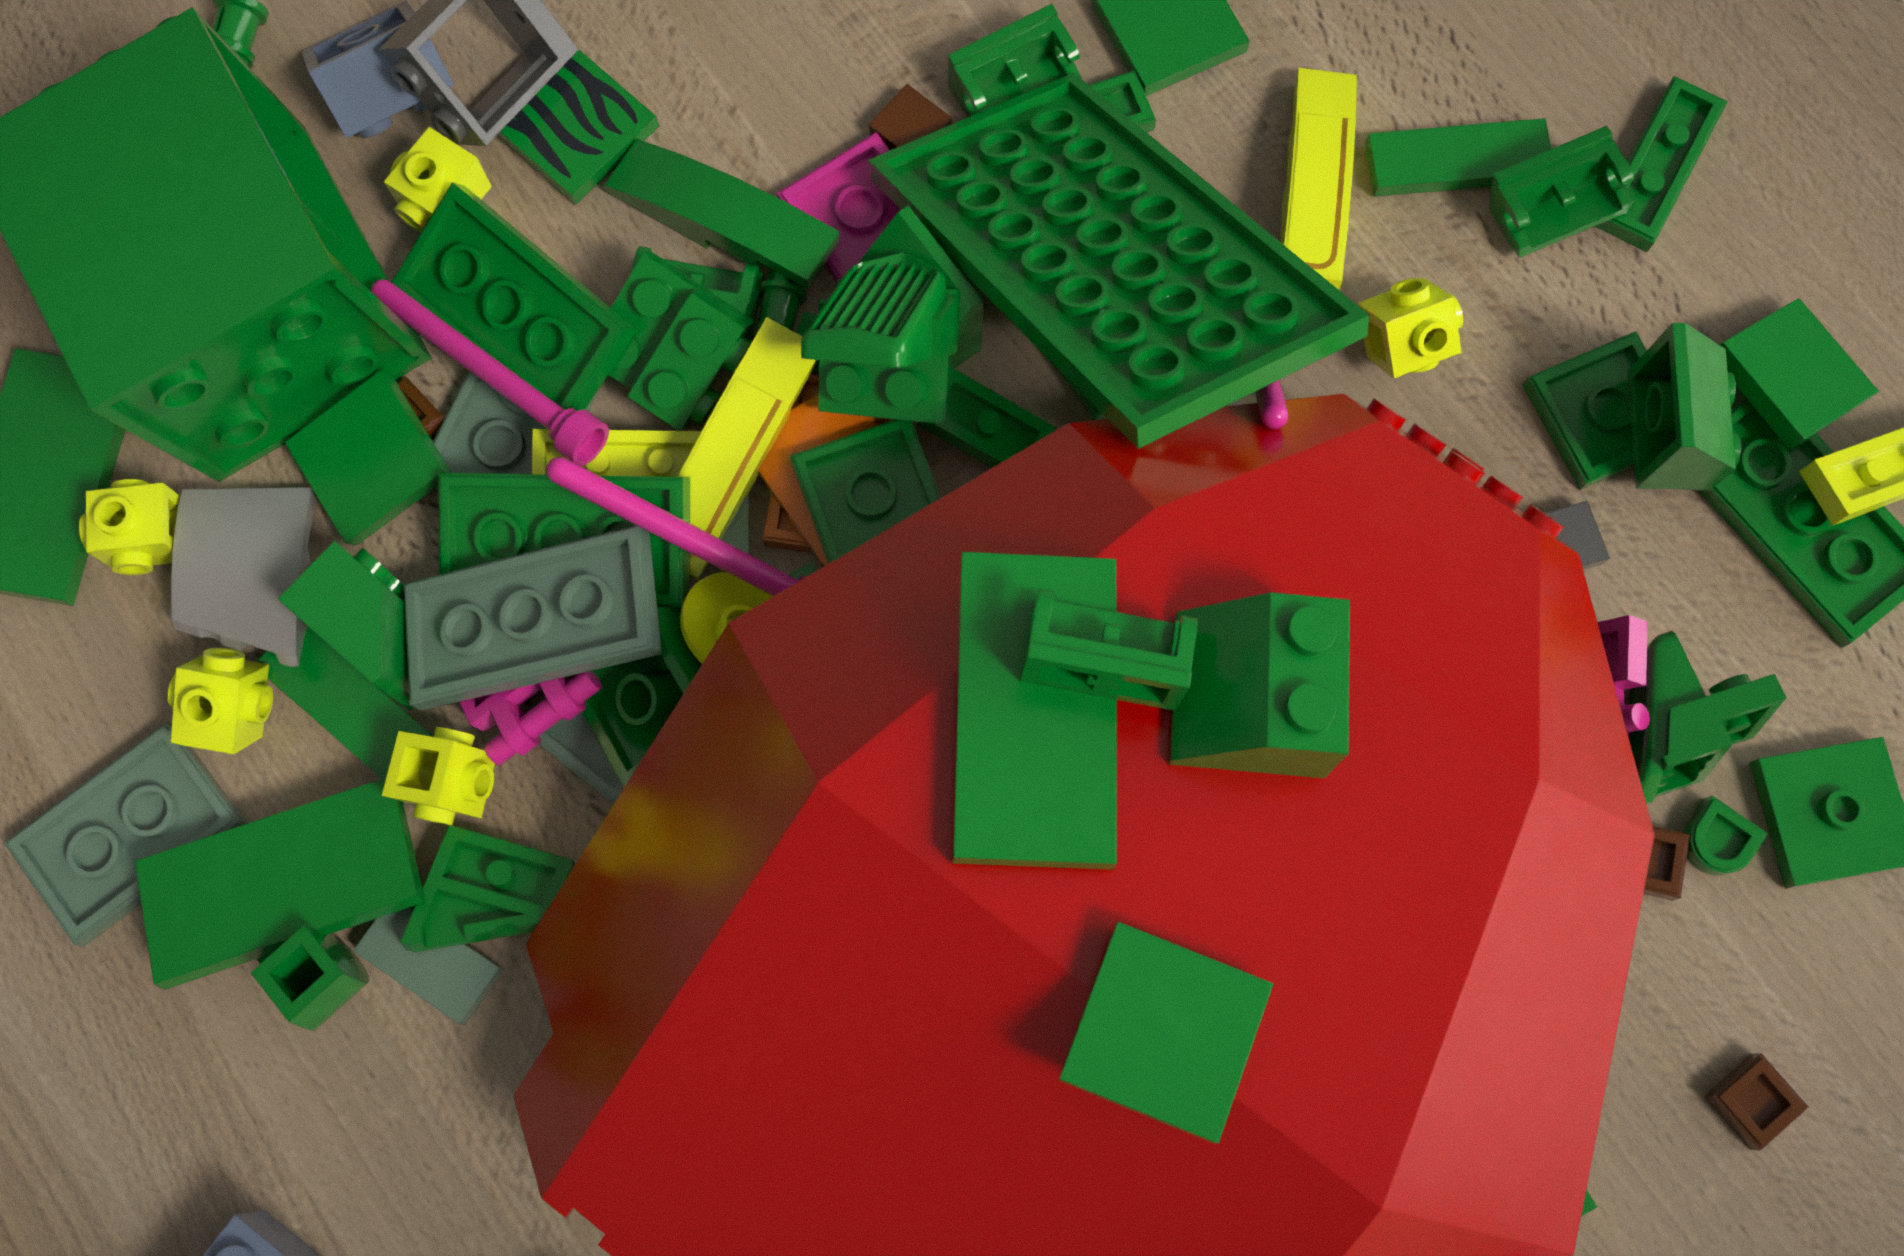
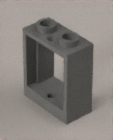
M427 0L379 48V51L392 65L390 73L398 85L409 94L419 97L433 114L430 120L435 129L458 145L487 146L579 50L542 0H483L525 55L469 112L419 51L467 0Z

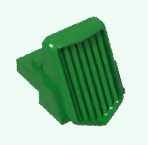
M906 252L858 263L847 270L842 279L837 281L836 288L801 339V358L819 360L818 411L935 424L946 420L948 356L957 353L960 289L946 288V278L941 270Z
M1674 631L1657 635L1647 645L1646 686L1630 688L1629 705L1643 704L1647 708L1650 717L1649 725L1646 729L1633 731L1628 736L1646 804L1652 803L1655 797L1703 782L1732 745L1754 738L1787 698L1776 675L1772 674L1753 681L1750 680L1748 674L1736 675L1712 686L1709 689L1710 695L1706 696Z

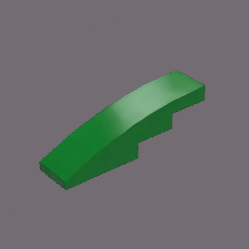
M639 139L635 140L604 185L607 192L707 249L712 243L747 264L759 266L762 263L807 290L840 242V231L791 204L725 172Z

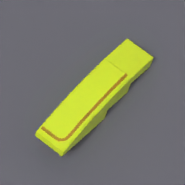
M1298 67L1294 84L1293 124L1288 141L1287 180L1282 198L1280 242L1340 290L1343 280L1353 175L1357 75Z
M767 317L734 372L678 477H690V524L721 540L755 483L759 468L787 422L792 405L818 360L801 358V339L803 336ZM691 553L690 578L698 581L708 562Z

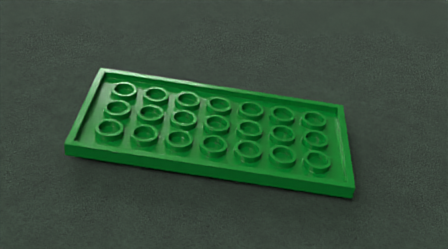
M1071 73L868 160L871 180L901 210L909 205L952 262L1137 449L1368 336V313L1075 73Z

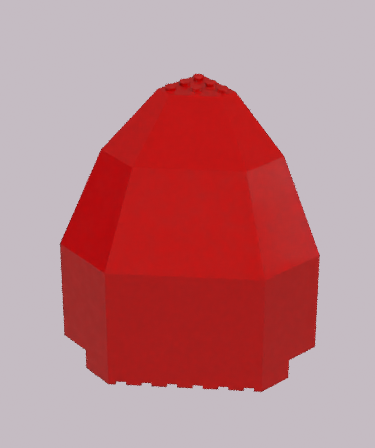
M1346 394L1285 400L1288 420L1279 429L1267 428L1262 423L1257 403L1225 406L1139 449L1109 419L1074 422L1059 428L727 624L526 942L553 1034L517 1088L513 1098L541 1199L564 1218L569 1216L574 1209L605 1234L598 1246L611 1256H1573L1653 846L1654 831L1579 553L1557 538L1564 526L1531 504L1525 512H1522L1517 508V505L1523 499L1522 495L1492 475L1483 483L1480 479L1485 474L1483 472L1485 468L1454 447L1447 456H1444L1441 452L1446 444L1416 423L1412 425L1408 432H1405L1401 427L1406 422V419L1376 398H1373L1368 407L1363 406ZM962 552L1116 559V612L1174 623L1177 611L1269 592L1350 599L1349 754L1325 778L1169 765L1171 710L1117 700V865L1113 870L952 864L960 560ZM1117 922L1274 983L1219 1144L1210 1143L1058 1081Z

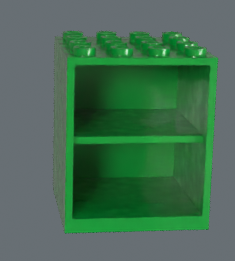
M193 7L177 16L161 21L155 29L120 49L105 53L97 62L60 83L44 88L38 96L0 117V232L89 409L180 461L220 482L284 445L288 439L378 371L390 373L394 380L432 359L419 333L405 324L370 291L375 281L380 279L389 281L305 126Z

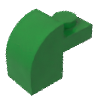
M303 925L272 954L258 958L257 961L260 965L251 972V975L286 1020L291 1024L310 1031L317 1030L370 980L363 964L350 947L340 943L333 934L324 935L306 925Z

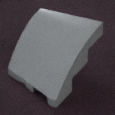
M312 487L182 489L175 522L171 568V613L175 630L199 638H214L219 640L222 645L242 651L247 645H251L275 653L279 663L288 667L299 666L307 625L281 603L278 598L311 565L307 546L316 508Z

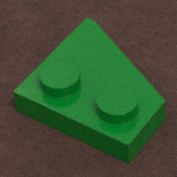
M449 825L422 889L425 902L415 906L400 943L405 950L416 953L532 933L574 868V860Z

